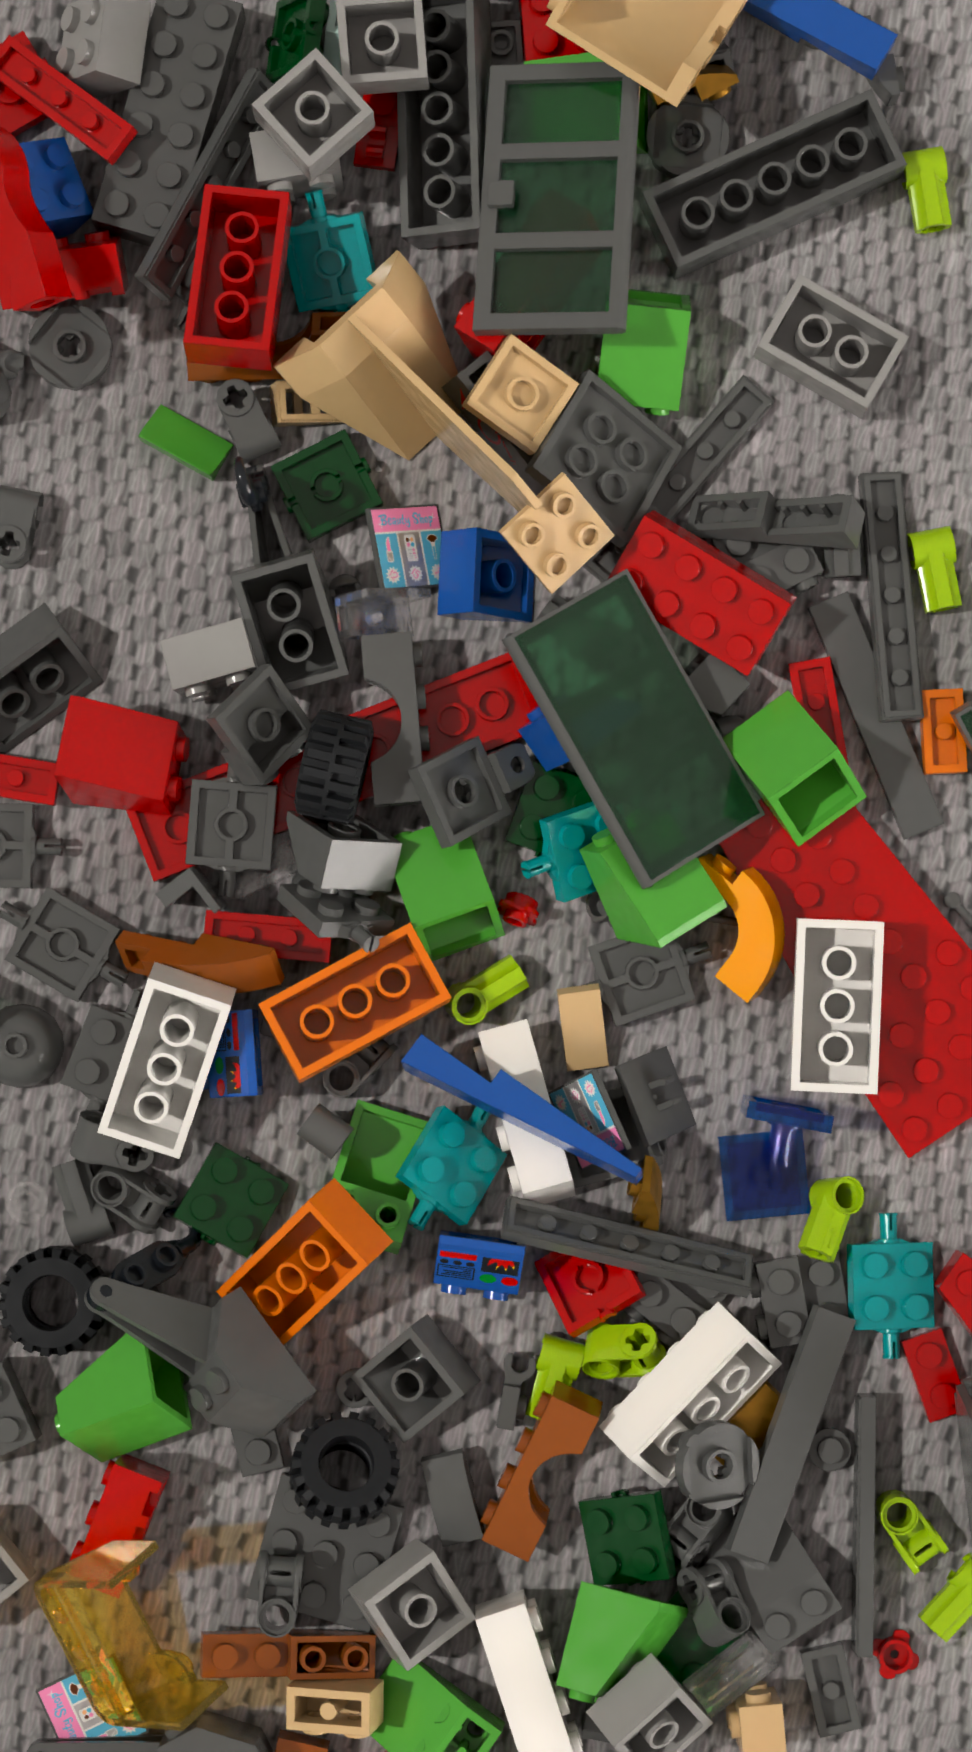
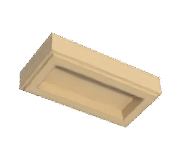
M599 983L556 989L567 1072L609 1066Z

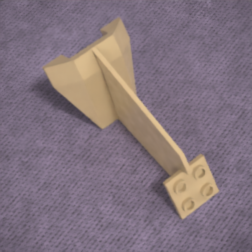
M396 250L366 278L373 288L315 342L303 337L273 367L300 398L408 461L437 436L518 511L499 530V533L548 592L553 594L615 535L565 473L561 472L536 496L518 473L458 416L461 413L460 410L441 388L455 377L458 371L425 282L401 252Z

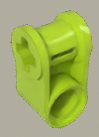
M599 1323L587 1331L582 1371L590 1377L604 1380L617 1377H642L646 1373L651 1372L667 1355V1351L662 1344L658 1343L656 1332L647 1323L614 1325Z
M888 1490L877 1498L875 1514L893 1540L892 1544L914 1575L920 1572L919 1567L939 1552L946 1554L950 1551L929 1520L924 1518L917 1506L904 1492ZM895 1503H904L906 1505L905 1516L898 1521L887 1520L888 1508Z

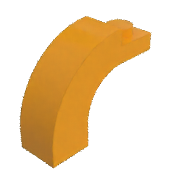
M710 853L699 857L698 860L723 898L733 909L738 923V939L735 949L715 977L748 1003L760 995L774 976L780 963L785 937L782 911L774 891L754 867L743 870L738 876L734 873L736 867L733 863L722 855L716 854L713 856Z

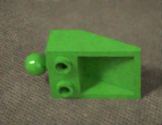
M357 1100L350 1126L354 1129L343 1144L333 1178L345 1188L394 1241L384 1251L398 1255L416 1196L411 1188L395 1176L428 1121ZM380 1213L386 1214L385 1216L395 1217V1220L391 1223H385L381 1220Z
M392 1659L379 1678L384 1679V1721L371 1736L388 1752H489L503 1731L505 1725L503 1720L422 1661L407 1671ZM473 1721L484 1731L479 1735L471 1734L468 1730L469 1722Z

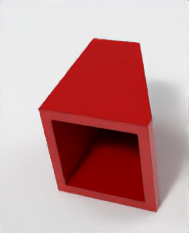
M70 695L54 776L73 804L171 815L174 801L178 802L181 797L182 778L179 776L181 762L188 760L190 739L186 737L178 721Z

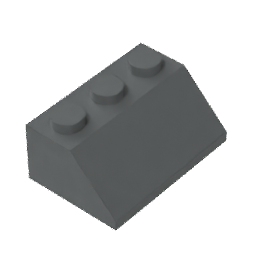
M43 603L0 635V754H5L67 709L70 695L83 697L104 682L46 603Z

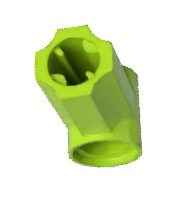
M943 147L902 152L907 163L904 169L906 182L902 183V187L904 190H908L915 234L939 232L950 228L952 222L945 187L948 180V170Z
M950 526L908 533V545L912 547L914 561H910L912 569L917 571L925 614L961 607L962 601L954 567L957 556L956 546Z
M509 954L465 982L451 985L447 990L452 998L444 1007L446 1012L458 1022L465 1025H474L483 1020L487 1012L530 986L520 966ZM472 993L475 999L473 1008L467 1013H458L457 1002L459 998L464 994Z
M850 1176L819 1179L810 1188L809 1201L812 1208L798 1248L801 1250L800 1252L806 1256L823 1262H834L850 1215L859 1211L864 1202L862 1185L857 1179Z
M548 1333L544 1334L540 1356L537 1357L535 1370H537L525 1415L538 1419L537 1416L532 1414L542 1391L550 1393L556 1380L568 1386H571L573 1381L576 1382L585 1353V1344Z
M972 1552L962 1558L965 1562L956 1572L953 1570L949 1572L946 1578L947 1583L918 1614L919 1618L946 1643L972 1615Z

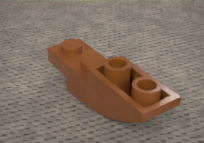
M123 930L115 941L127 972L147 977L150 975L154 962H158L236 988L235 994L280 985L285 979L275 949L263 944H253L233 940L228 937L202 933L193 945L184 941H174Z
M241 1627V1631H201L200 1676L202 1678L288 1677L290 1680L375 1678L376 1635L374 1633L344 1630L292 1629L283 1637L273 1638L264 1634L260 1628Z

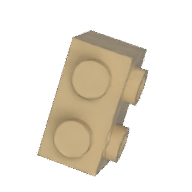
M384 1679L293 1680L287 1686L286 1730L303 1731V1733L308 1735L344 1734L348 1738L360 1739L370 1736L384 1721Z
M762 1680L741 1683L742 1689L732 1690L733 1702L725 1703L727 1728L730 1729L731 1739L736 1738L740 1752H787L783 1704L775 1687H767V1682Z

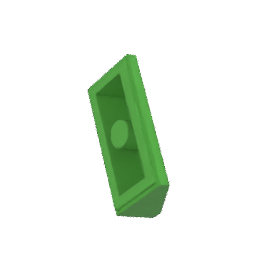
M162 404L138 435L143 443L214 481L234 446Z

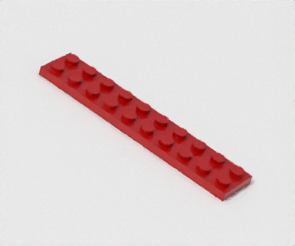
M509 653L425 685L427 709H420L418 712L420 726H428L430 751L422 752V760L425 762L476 736H479L485 752L523 738L518 730L530 721L526 714L538 705ZM393 698L348 715L372 721L374 729L371 753L359 802L374 797L371 762L385 755L393 747L400 734L401 712ZM304 750L297 756L288 759L279 768V775L267 784L278 786L274 836L288 831L287 812L296 811L294 803L295 791ZM228 763L182 780L181 797L178 802L174 801L171 815L126 810L154 882L186 871L190 867L198 866L185 864L192 779L214 781L227 777Z

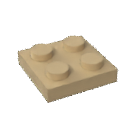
M510 334L506 336L465 399L462 407L528 455H532L538 450L579 383L514 335Z

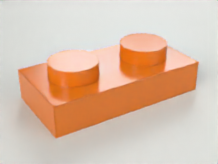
M963 688L922 690L924 718L920 720L923 774L941 775L968 772L966 743L950 714L951 711L964 704Z

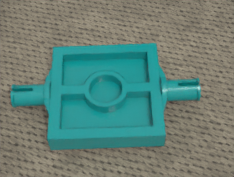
M323 190L310 191L305 193L311 218L302 224L291 226L287 253V265L299 312L323 309L333 310V312H347L351 305L359 301L373 288L366 278L376 270L363 211L345 215L327 214Z
M593 801L540 819L539 823L543 837L542 855L521 862V868H524V870H521L524 877L530 879L533 876L547 872L553 882L556 900L564 903L597 891L579 850L593 842L591 838L594 834L607 829ZM621 803L614 807L623 823H625Z
M445 1105L436 1107L395 1176L411 1188L420 1201L408 1219V1223L413 1225L415 1229L423 1231L434 1211L445 1214L458 1225L468 1224L508 1155L488 1140L482 1132L491 1113L476 1106L467 1121L461 1119Z
M879 1213V1239L868 1243L847 1244L848 1317L856 1320L853 1328L854 1331L874 1330L883 1334V1359L901 1358L900 1333L912 1328L935 1327L933 1242H908L897 1238V1213Z

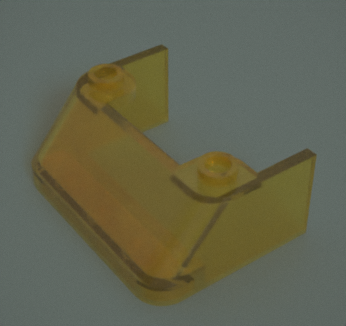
M113 1540L48 1571L34 1584L35 1596L93 1710L107 1724L122 1727L184 1731L229 1688L226 1681L197 1679L193 1671V1664L184 1653L160 1648L128 1582L139 1575L140 1564L159 1549L156 1541Z

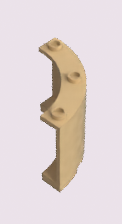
M550 0L547 8L552 13L545 25L677 107L695 83L701 69L704 70L748 0Z

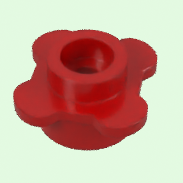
M508 892L505 899L499 901L498 905L500 907L497 910L500 915H503L502 919L506 923L520 928L526 927L527 924L531 926L536 925L537 920L535 918L539 916L537 911L538 902L532 897L518 892Z
M896 1629L892 1636L885 1639L875 1638L873 1640V1655L877 1656L880 1663V1675L886 1679H893L896 1674L904 1673L908 1669L914 1670L919 1664L918 1655L912 1651L909 1645L910 1635L903 1629ZM893 1650L898 1651L896 1658H892L890 1655Z

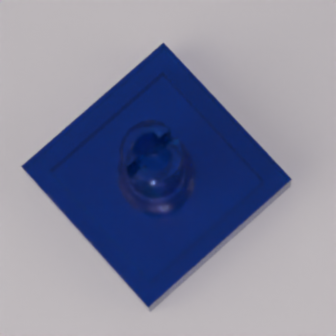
M743 1094L741 1113L746 1118L766 1121L768 1124H771L766 1156L763 1160L766 1163L776 1165L779 1146L782 1144L778 1164L791 1167L790 1161L796 1129L801 1130L803 1128L830 1134L832 1132L834 1116L827 1110Z
M802 1128L717 1136L726 1221L810 1213Z

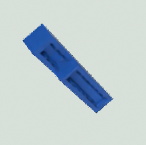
M748 0L743 8L744 11L797 43L802 38L871 81L891 51L898 34L833 0Z
M422 1034L401 1060L406 1072L636 1186L643 1178L641 1167L502 1069L490 1083Z

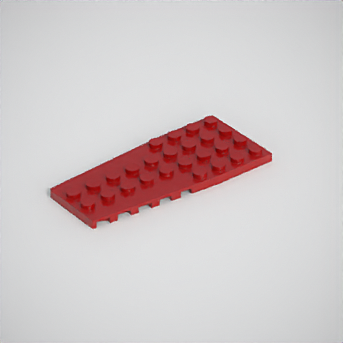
M760 799L758 802L765 815L719 844L728 860L736 867L735 873L738 876L743 870L754 867L774 891L784 920L785 937L782 956L793 976L796 918L884 922L878 1093L865 1095L902 1150L910 1158L972 1117V950L855 806L798 847L762 799Z

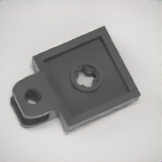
M479 736L467 739L407 770L442 849L451 847L512 814L504 794L527 784L535 775V769L523 744L515 743L501 749L485 752ZM513 758H516L520 763V771L518 773L511 767ZM455 785L463 786L465 789V793L461 796L463 803L456 797Z

